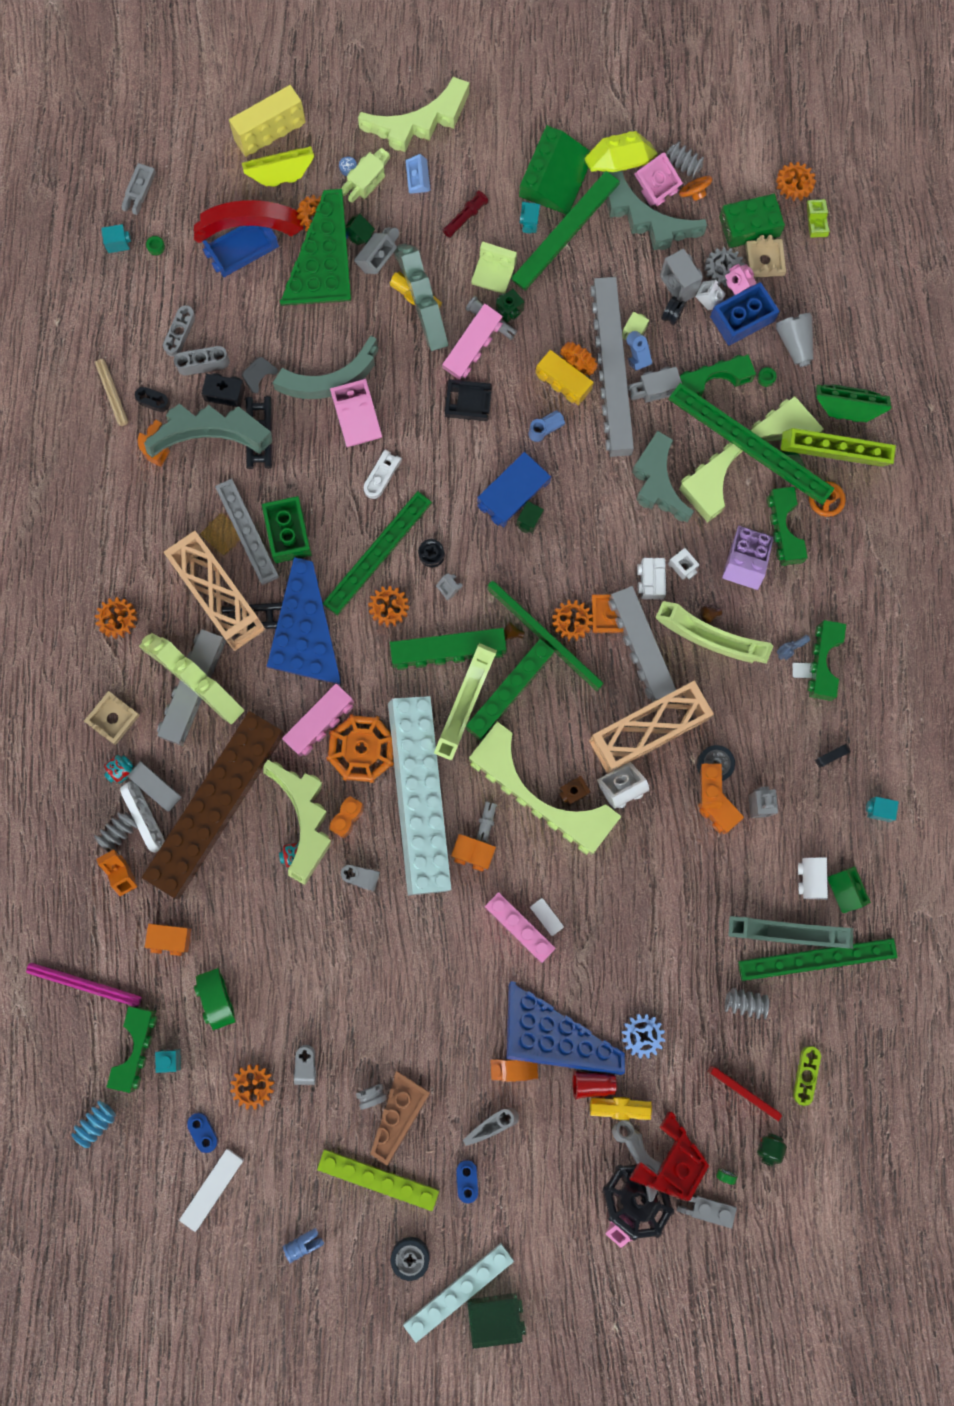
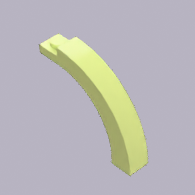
M663 601L656 616L659 622L689 641L738 660L750 663L757 661L767 664L773 649L771 643L744 638L713 627L696 618L676 603Z
M479 643L434 754L452 761L497 650Z

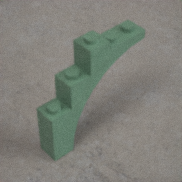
M622 171L608 172L620 181L618 187L606 199L610 218H619L627 215L631 234H643L649 231L653 250H666L671 247L673 240L681 241L684 238H698L704 235L707 227L706 219L685 220L663 215L651 209L634 194L627 184Z
M400 244L393 253L402 269L413 297L427 346L431 351L447 347L449 345L439 306L433 297L429 278L424 272L419 250L410 244Z
M178 404L166 414L168 423L163 424L154 435L149 436L144 445L147 454L153 458L165 448L178 442L194 438L213 437L236 441L260 454L272 443V436L267 428L239 406L231 410L224 417L210 405L201 409L194 416L181 404Z

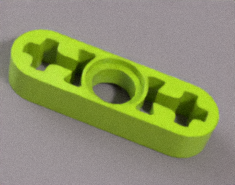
M812 1046L804 1047L801 1051L793 1090L794 1101L802 1106H807L813 1101L821 1060L820 1051ZM811 1050L812 1054L815 1055V1059L811 1058L810 1065H814V1068L804 1066V1063L809 1064V1058L806 1057V1054L810 1053ZM805 1070H809L812 1073V1079L808 1082L802 1079V1073ZM800 1083L810 1086V1089L805 1087V1094L808 1095L807 1099H803V1102H801V1098L798 1097L799 1093H803L804 1087L800 1086Z

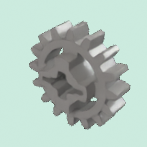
M725 247L722 248V251L716 248L715 252H711L706 259L704 271H708L706 277H712L711 280L718 281V286L720 283H723L724 287H726L727 279L725 275L730 273L729 269L737 264L740 266L745 265V263H741L743 257H737L738 251L732 253V248L729 251H726Z

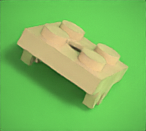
M761 235L756 241H746L747 265L753 270V277L785 276L786 266L782 239H773L772 235L764 239V235ZM766 255L770 258V262L763 264L760 261V257Z
M108 691L84 722L116 745L140 714ZM111 713L118 715V721L115 724H110L107 720L108 715Z

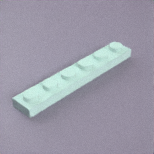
M500 1243L409 1318L403 1326L415 1343L511 1265L514 1259L502 1243Z

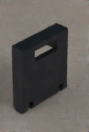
M449 379L445 417L488 421L489 415L486 414H489L492 392L490 390H492V384ZM451 392L458 393L457 405L450 404Z

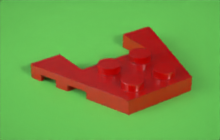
M670 1111L666 1114L659 1128L673 1138L675 1142L657 1174L640 1162L629 1179L682 1200L690 1201L709 1164L696 1145L691 1143L686 1135L687 1132L683 1126L680 1127L675 1119L676 1116Z

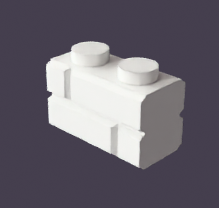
M643 558L641 564L637 566V574L641 575V582H638V593H641V599H664L666 596L665 558Z

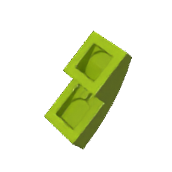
M825 199L807 200L810 238L828 237L829 235L828 209Z

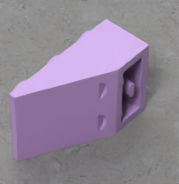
M738 526L722 578L758 590L766 574L773 537Z

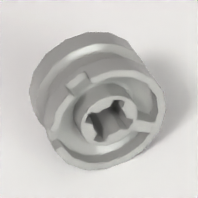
M382 1084L356 1093L357 1099L360 1100L359 1106L361 1110L387 1100L386 1094H383L382 1091L384 1089Z

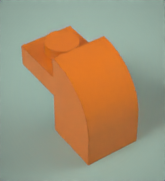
M155 420L153 425L151 424L148 427L147 435L139 433L138 446L148 461L162 467L170 450L165 448L152 458L147 454L144 445L147 438L154 435L163 425Z
M115 850L96 859L98 865L107 874L111 887L119 896L137 888L129 865L122 855L119 856Z
M512 1059L490 1060L491 1080L512 1082L538 1079L537 1063Z

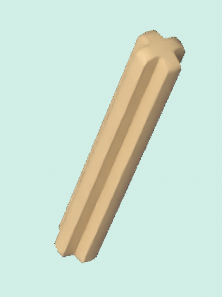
M104 359L96 360L95 364L119 426L127 425L128 420Z

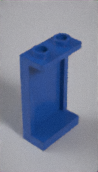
M239 226L209 244L206 239L202 241L205 247L202 249L207 259H212L213 262L211 264L215 272H220L223 278L279 247L277 237L272 229L261 226Z
M523 452L477 497V506L483 513L487 512L497 526L501 525L504 528L507 522L542 487L545 488L550 484L551 476L528 454Z

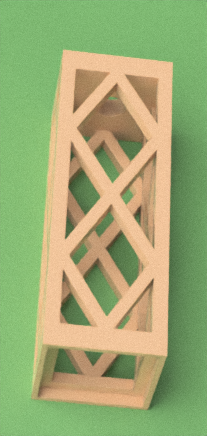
M193 531L164 551L166 557L234 651L266 630L196 531ZM199 556L208 560V563L196 558ZM188 563H190V574L187 573ZM195 564L208 568V581L195 577ZM213 571H215L216 584H213ZM221 576L231 590L221 587ZM195 582L207 586L208 589L197 586ZM198 591L209 595V607ZM221 592L235 597V600L221 595ZM214 598H216L217 612H214ZM221 600L235 605L236 620L222 615ZM240 608H242V620H241ZM222 620L231 623L234 626L223 623ZM254 622L256 626L248 631V625ZM235 634H240V635H241L240 637H238V638L235 639V640H233V639L231 638V637L234 636Z
M694 680L593 734L589 742L608 774L708 721L714 713ZM671 702H672V703H689V705L669 704V703H671ZM665 708L687 710L680 724L657 723ZM657 710L651 722H635ZM694 712L697 718L688 722ZM655 728H672V729H655ZM621 731L644 733L636 748L612 747ZM614 733L609 744L607 745L604 741V738ZM651 733L666 734L644 746ZM614 757H623L617 761L614 759Z

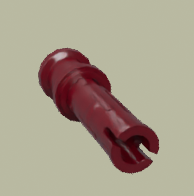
M478 190L475 196L465 203L463 210L442 229L443 233L448 238H451L471 216L477 215L478 210L483 205L489 203L486 195Z

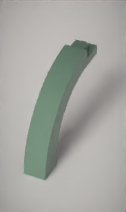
M370 335L362 350L352 362L342 369L327 375L304 376L282 368L273 381L274 388L282 394L301 399L332 397L330 388L363 380L375 366L374 357L379 349L377 339Z
M730 916L728 936L770 942L853 949L854 928L796 924Z

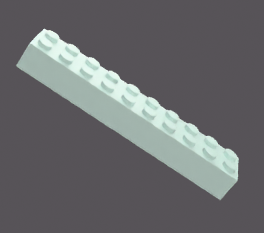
M430 696L393 698L388 703L407 893L410 896L447 892L451 890L437 754H434L436 743Z

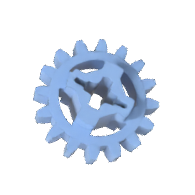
M636 1014V1020L630 1017L631 1023H624L627 1029L621 1031L625 1035V1038L621 1039V1041L627 1042L624 1048L626 1050L631 1048V1055H635L637 1052L638 1058H642L643 1054H645L646 1058H650L651 1052L657 1055L655 1049H662L663 1047L659 1043L665 1041L661 1037V1034H664L665 1031L659 1030L662 1024L660 1022L655 1024V1017L648 1020V1014H644L643 1018H641L640 1014ZM646 1022L643 1027H635L638 1023ZM653 1028L656 1032V1040L652 1036ZM636 1031L642 1033L646 1031L645 1035L650 1041L644 1039L640 1041L641 1037ZM630 1032L634 1035L635 1041L633 1044L630 1040ZM643 1045H651L648 1049L640 1050Z

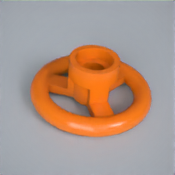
M703 176L689 182L680 189L679 195L681 197L692 196L693 201L707 195L705 188L712 183V177Z
M825 481L835 488L829 496L831 500L827 499L825 501L823 510L816 505L815 500L810 496L809 504L817 514L824 517H832L843 510L846 497L839 485ZM840 498L839 506L835 510L829 511V505Z

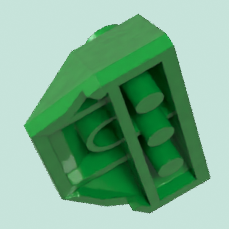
M835 384L816 386V398L829 417L835 419L868 422L891 409L890 396H882L877 392Z

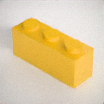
M549 350L536 366L538 378L551 384V387L556 392L564 394L571 403H576L579 406L592 390L594 382L552 350Z

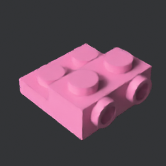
M665 152L634 173L643 188L641 192L650 207L654 204L656 207L666 201L664 199L665 196L669 194L671 197L679 191L678 187L683 184Z

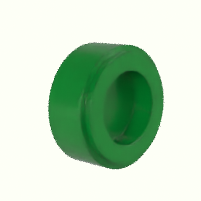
M152 236L146 241V248L151 255L157 256L164 252L165 244L162 238Z
M769 367L762 368L757 376L758 383L764 387L772 386L777 378L776 372Z
M718 1168L716 1177L719 1180L730 1185L736 1183L737 1175L728 1170Z

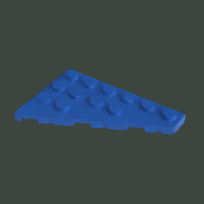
M294 557L267 668L340 685L341 680L313 562Z
M511 981L509 983L506 1059L617 1075L625 1073L624 1052L612 1047L607 1041H602L592 1035L590 1030L579 1023H575L567 1015L563 1016L554 1010L553 1006L535 997L530 991H524L515 985L516 982Z

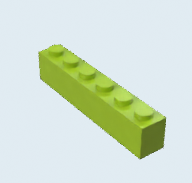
M796 428L783 431L781 442L782 451L880 467L894 464L896 445Z

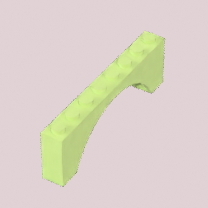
M794 396L791 400H784L779 405L780 408L778 410H771L765 416V420L762 422L760 420L757 421L750 431L767 442L782 441L783 431L791 428L822 433L824 428ZM731 442L723 448L724 451L721 454H714L709 459L710 462L708 464H701L695 470V474L692 476L689 474L681 481L682 484L679 490L707 523L723 511L725 507L723 482L727 468L743 452Z
M497 722L469 757L470 766L478 772L482 770L486 773L485 777L490 782L499 783L501 785L500 789L507 795L512 793L517 797L516 801L523 807L526 805L532 809L531 813L537 818L541 819L543 817L547 820V825L554 831L558 829L564 833L562 837L568 842L572 843L574 841L579 845L578 849L586 855L588 853L592 855L621 816L606 804L593 810L574 812L554 808L536 798L524 786L513 765L511 754L513 733Z

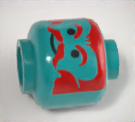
M116 755L104 765L106 771L104 776L111 783L113 781L118 784L122 783L128 778L127 775L133 770L134 765L125 755L122 757Z
M299 842L285 844L282 852H279L280 863H285L287 869H289L294 860Z

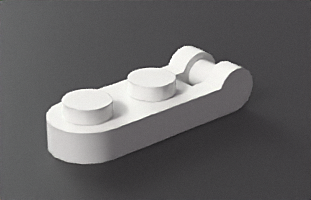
M384 450L364 484V493L368 498L376 499L381 496L395 470L399 467L402 461L401 457H395L391 455L390 451ZM389 461L391 465L389 466L385 462Z

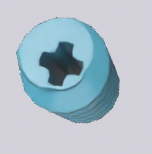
M100 1100L97 1102L100 1108L92 1107L91 1109L94 1114L86 1113L88 1121L81 1119L82 1127L75 1125L76 1133H71L73 1139L84 1148H90L91 1142H95L97 1136L103 1134V1129H108L109 1123L115 1121V1112L110 1106Z

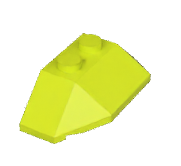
M630 131L603 138L585 157V162L591 172H596L597 170L602 172H618L644 166L656 158L658 153L653 145L637 131Z
M310 146L242 162L244 174L266 187H275L280 183H292L297 181V179H301L312 162L314 153Z

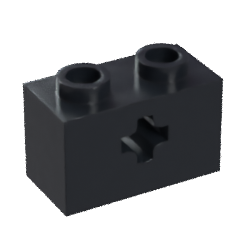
M218 373L206 374L201 394L205 402L233 407L239 406L241 408L245 385L243 380L235 376L229 378L223 377Z

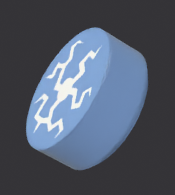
M344 157L339 162L340 172L345 176L357 166L355 159L352 157Z

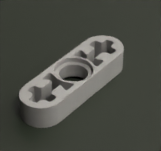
M185 305L178 309L163 342V348L169 356H175L181 352L194 323L195 314L190 306ZM189 312L190 316H186L184 319L183 314L186 315ZM178 327L184 328V332L180 335L174 333ZM173 344H175L176 348H172L170 350L169 346H173Z

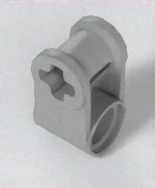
M346 865L342 868L341 878L345 882L375 891L380 872L353 865ZM353 869L355 877H351L348 880L345 871Z
M303 1045L295 1055L294 1085H315V1050L310 1045ZM304 1050H307V1054H310L307 1060H304V1056L300 1055Z

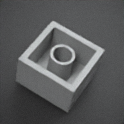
M684 248L665 258L660 278L671 295L677 297V300L680 302H686L695 297L703 279L702 272L699 268L695 267L691 255L687 254Z

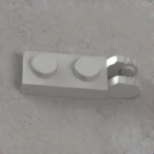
M137 164L125 192L122 203L123 211H128L132 199L135 200L132 213L139 214L141 205L156 174L155 168Z
M698 1195L693 1196L690 1202H694L693 1209L677 1206L676 1211L731 1229L737 1209L735 1206Z

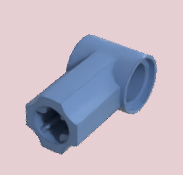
M556 410L541 419L533 420L528 432L529 438L534 442H539L543 440L544 436L564 426L563 415ZM537 428L542 432H535L533 429Z

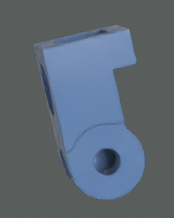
M638 331L629 333L627 344L631 347L632 357L628 361L629 365L637 371L651 365L652 359L647 339Z

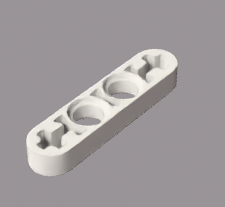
M129 781L121 786V794L147 848L151 852L156 853L165 840L140 788L133 781Z

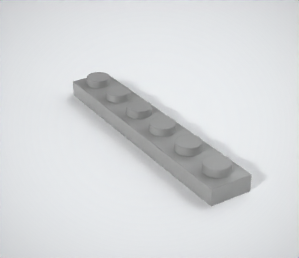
M230 479L216 485L215 488L261 584L264 585L279 578L233 480Z

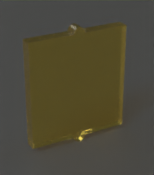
M220 513L212 522L208 523L209 525L200 533V536L220 554L225 556L233 547H236V543L240 538L233 523Z

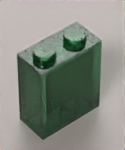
M517 1293L468 1299L473 1349L523 1342L522 1335H526L525 1323L520 1321L519 1313H523L522 1299H517Z

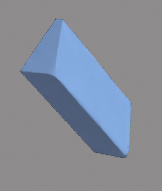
M418 154L405 160L409 193L430 191L427 159Z

